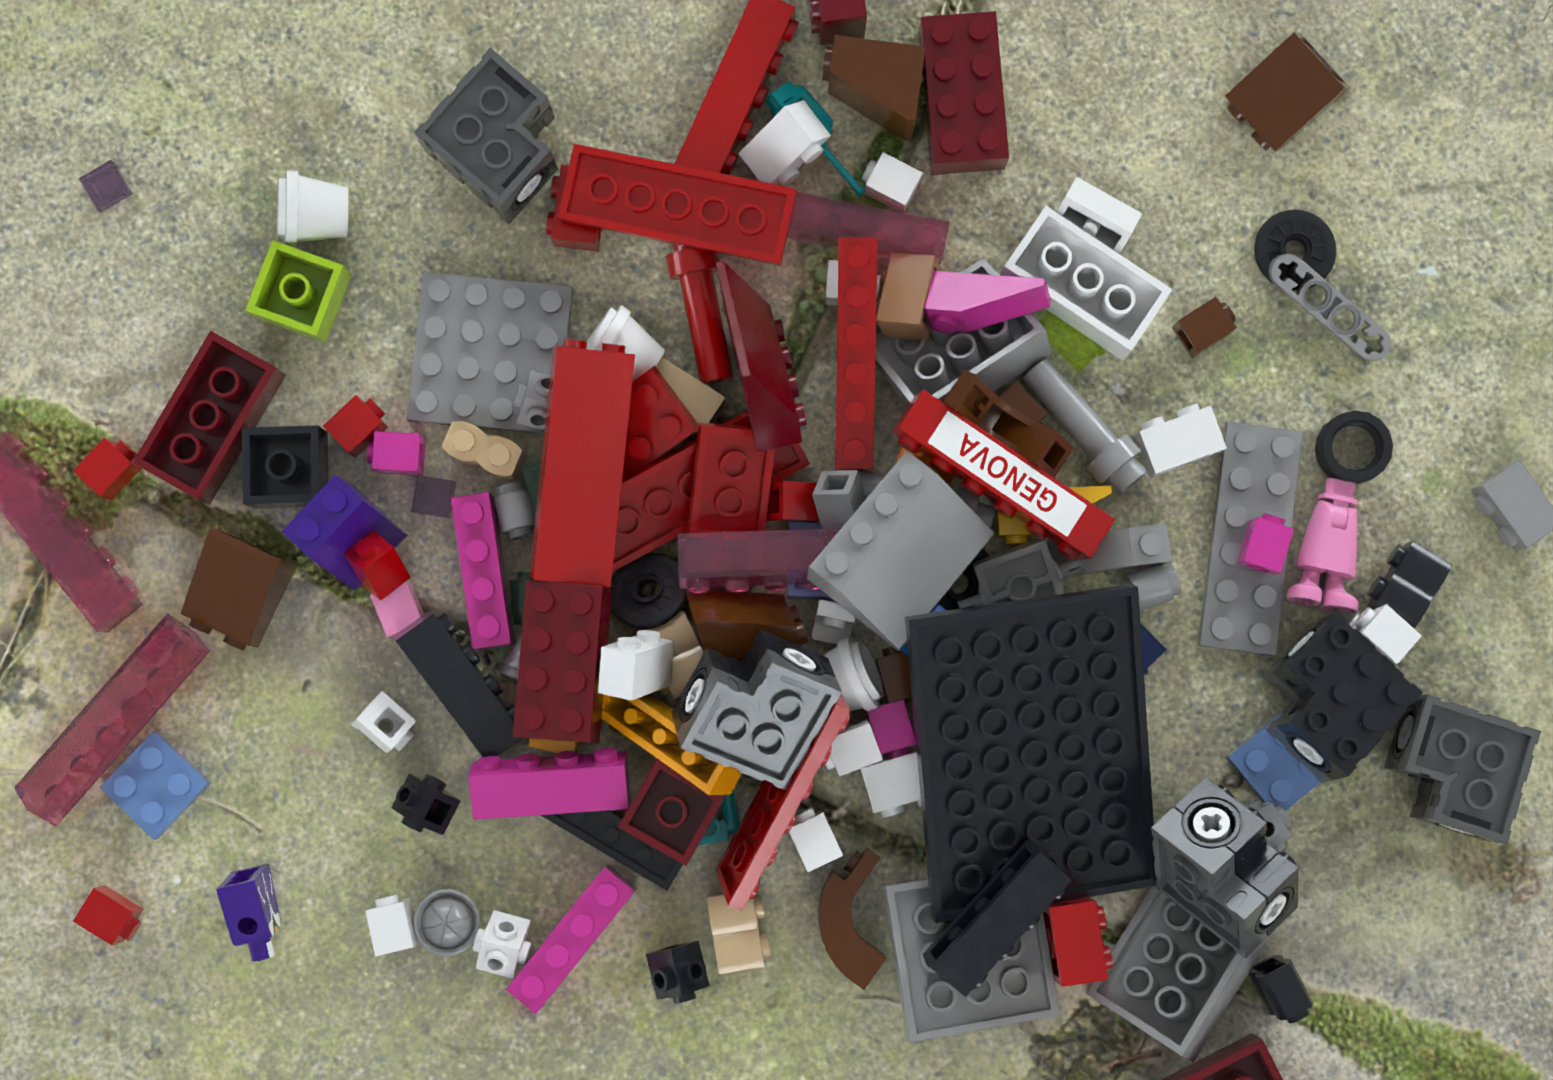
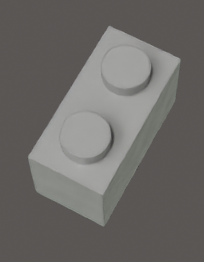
M1520 460L1505 465L1471 489L1476 496L1474 502L1483 515L1491 517L1498 527L1496 530L1498 537L1507 547H1512L1515 551L1529 548L1553 531V505Z

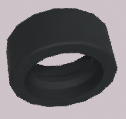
M1354 410L1336 416L1322 427L1316 438L1315 454L1318 465L1328 477L1358 484L1375 478L1385 470L1392 458L1393 441L1389 429L1381 419L1369 412ZM1358 426L1367 430L1373 437L1376 446L1375 456L1365 468L1358 470L1347 469L1334 458L1332 442L1337 432L1342 428Z

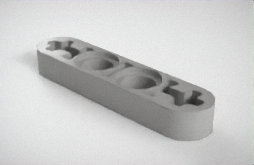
M1282 254L1272 260L1268 270L1271 281L1358 356L1366 360L1376 361L1388 354L1391 348V340L1388 333L1302 259L1295 255ZM1293 262L1295 266L1292 271L1301 279H1304L1306 273L1310 275L1309 279L1301 283L1297 293L1292 291V288L1298 285L1296 282L1286 277L1280 280L1279 276L1282 272L1278 267L1281 263L1288 265ZM1319 284L1325 290V299L1320 305L1311 306L1305 299V293L1311 285ZM1344 308L1349 309L1354 316L1352 326L1346 330L1337 329L1333 321L1336 312ZM1363 321L1367 326L1363 327L1361 331L1371 337L1379 335L1380 338L1377 340V344L1380 348L1378 351L1370 349L1365 352L1364 349L1367 347V343L1359 336L1355 335L1353 342L1349 339L1350 336L1359 331Z

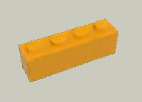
M651 693L632 701L603 694L601 719L706 794L731 795L742 773L734 767H726L704 758L699 753H691L680 748L671 712L673 709Z

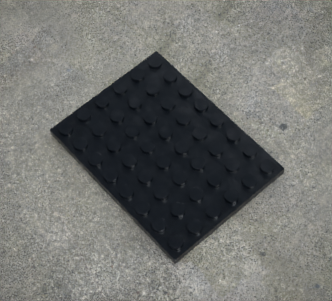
M1127 584L906 616L905 625L931 918L934 922L940 923L954 920L1027 839L1058 865L1072 880L1067 885L1064 895L1058 901L1052 903L1156 886L1157 876H1155V856L1153 855L1152 842L1154 838L1151 827L1154 825L1138 586Z

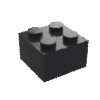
M319 425L242 428V493L244 505L253 509L305 507L327 484L328 431Z

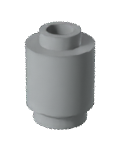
M514 482L497 487L495 489L497 497L493 500L501 534L510 535L511 540L532 536L536 512L531 491L526 490L524 482Z
M1162 564L1127 574L1126 583L1121 584H1134L1138 586L1140 610L1171 601L1174 595L1181 594L1180 582L1172 565L1164 567Z

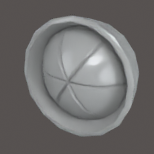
M453 889L437 890L427 895L417 906L413 918L414 933L419 943L428 952L441 957L456 956L466 951L474 943L480 928V914L475 903L466 894Z

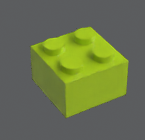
M272 240L245 311L257 320L326 344L352 274L344 265Z

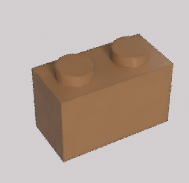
M891 252L889 265L885 266L882 271L881 283L883 291L881 300L876 301V322L885 337L917 340L929 339L931 327L924 307L934 271H942L935 255Z

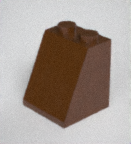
M1293 32L1225 95L1230 101L1226 108L1240 123L1245 119L1255 129L1251 134L1252 137L1264 150L1267 151L1271 147L1276 152L1350 89V86L1301 33Z
M835 35L833 47L826 46L822 81H829L828 94L902 140L911 141L916 121L926 47Z
M211 527L205 539L180 614L191 619L189 626L209 635L212 629L225 634L223 642L241 650H244L246 645L259 647L297 565L231 534Z
M701 589L686 591L704 650L709 647L720 652V655L742 661L747 651L751 650L754 639L760 629L801 647L809 643L796 605L788 607L783 594Z

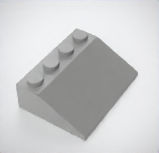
M985 258L980 259L960 272L999 275ZM1032 313L969 333H942L937 330H930L928 340L885 337L880 327H876L875 364L906 409L915 395L923 389L943 402L964 369L976 374L995 392L1052 354L1046 330Z
M906 451L812 562L808 569L807 579L899 651L907 641L905 617L930 613L995 533L937 473Z
M1152 886L1111 952L1113 969H1107L1108 980L1093 982L1086 994L1194 1063L1272 933L1245 959L1229 944L1207 929L1200 921L1179 907L1171 898L1159 891L1156 886Z

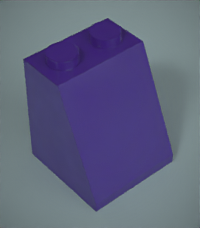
M336 474L281 531L310 559L354 590H357L362 584L343 553L372 531L377 532L394 548L407 537L406 533L353 484Z

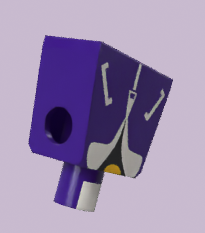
M269 864L231 872L217 887L216 891L232 944L234 946L248 944L252 961L268 959L275 955L271 937L281 926Z

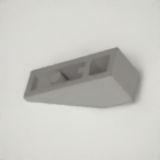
M1167 523L1108 531L1092 558L1081 560L1085 572L1076 575L1156 566L1159 564L1164 565L1171 562L1172 557ZM1052 540L1047 541L1051 557L1058 565L1070 561V559L1064 557L1056 550L1058 547L1056 543Z

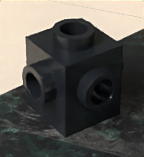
M408 774L404 784L398 790L391 808L404 816L401 823L418 832H422L426 828L444 835L461 800L444 790L447 783L432 775L426 774L424 779Z
M699 940L671 945L646 954L651 982L657 1000L673 998L674 1004L690 1001L696 998L695 991L710 986Z

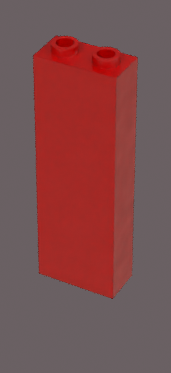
M564 339L563 346H553L529 575L533 580L611 587L635 354H626V346L602 343V351L586 349L587 341Z

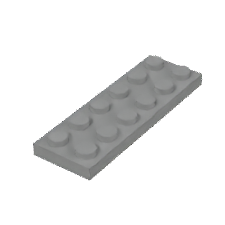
M1231 421L1225 423L1223 439L1227 449L1221 453L1198 646L1276 656L1289 548L1281 573L1269 575L1236 564L1249 520L1256 517L1262 518L1263 514H1270L1284 519V526L1292 527L1303 431Z

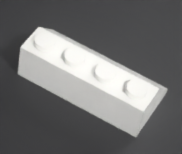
M1045 206L1000 273V276L1045 279L1051 298L1050 307L1045 309L1122 361L1133 350L1173 290L1048 206Z

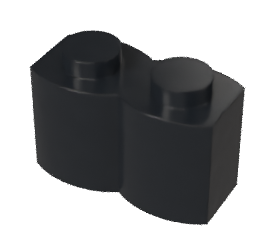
M1410 541L1405 543L1404 546L1398 544L1387 559V564L1390 565L1386 576L1384 578L1379 576L1367 593L1371 597L1367 607L1374 610L1387 604L1411 627L1415 628L1427 611L1434 595L1445 581L1452 564L1417 542Z
M1274 955L1252 966L1248 975L1269 1015H1275L1278 1020H1287L1288 1023H1294L1310 1014L1308 1009L1314 1003L1291 959H1284L1282 955Z

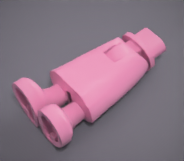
M1335 478L1326 479L1324 493L1318 494V503L1310 517L1295 566L1303 571L1298 584L1292 585L1288 589L1286 597L1288 601L1301 606H1318V609L1329 612L1338 611L1339 613L1347 614L1358 612V600L1346 593L1344 589V579L1353 580L1356 573L1357 508L1355 507L1358 505V500L1354 499L1355 483ZM1322 573L1326 576L1323 591L1319 587L1320 574Z

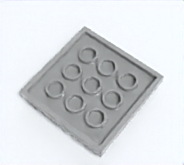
M423 272L407 420L409 422L451 425L454 421H463L482 429L544 435V430L516 423L519 407L513 406V401L518 384L526 385L530 371L550 376L553 346H563L564 339L569 337L573 287Z
M928 878L883 886L908 1042H917L1060 1015L1043 913L1040 915L1036 926L1030 931L1025 932L1016 941L1011 953L1005 959L998 961L987 973L984 983L965 997L935 972L922 955L952 922L935 923L931 918Z

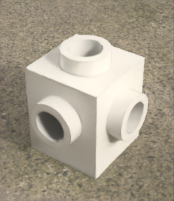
M493 910L486 930L479 928L474 941L473 951L479 953L476 969L513 979L518 965H526L532 943L527 941L531 920Z

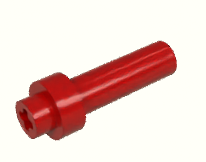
M672 244L674 252L666 255L665 258L670 280H680L699 381L704 384L732 379L731 363L713 273L717 272L716 262H720L719 255L715 252Z

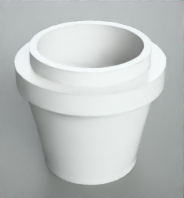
M286 171V178H278L277 239H285V245L297 247V243L347 237L348 186L300 176L298 171Z
M621 305L617 311L613 308L607 311L588 339L586 349L602 351V343L626 346V354H635L634 381L654 365L657 366L665 349L630 316L631 311Z
M852 636L839 640L837 646L823 656L827 657L830 661L842 690V696L848 704L850 711L863 708L866 711L878 708L880 706V698L884 697V688L879 671L868 648L861 640L856 641Z

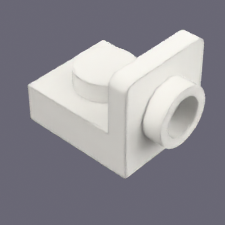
M820 600L812 639L837 645L839 640L851 636L855 617L838 603Z

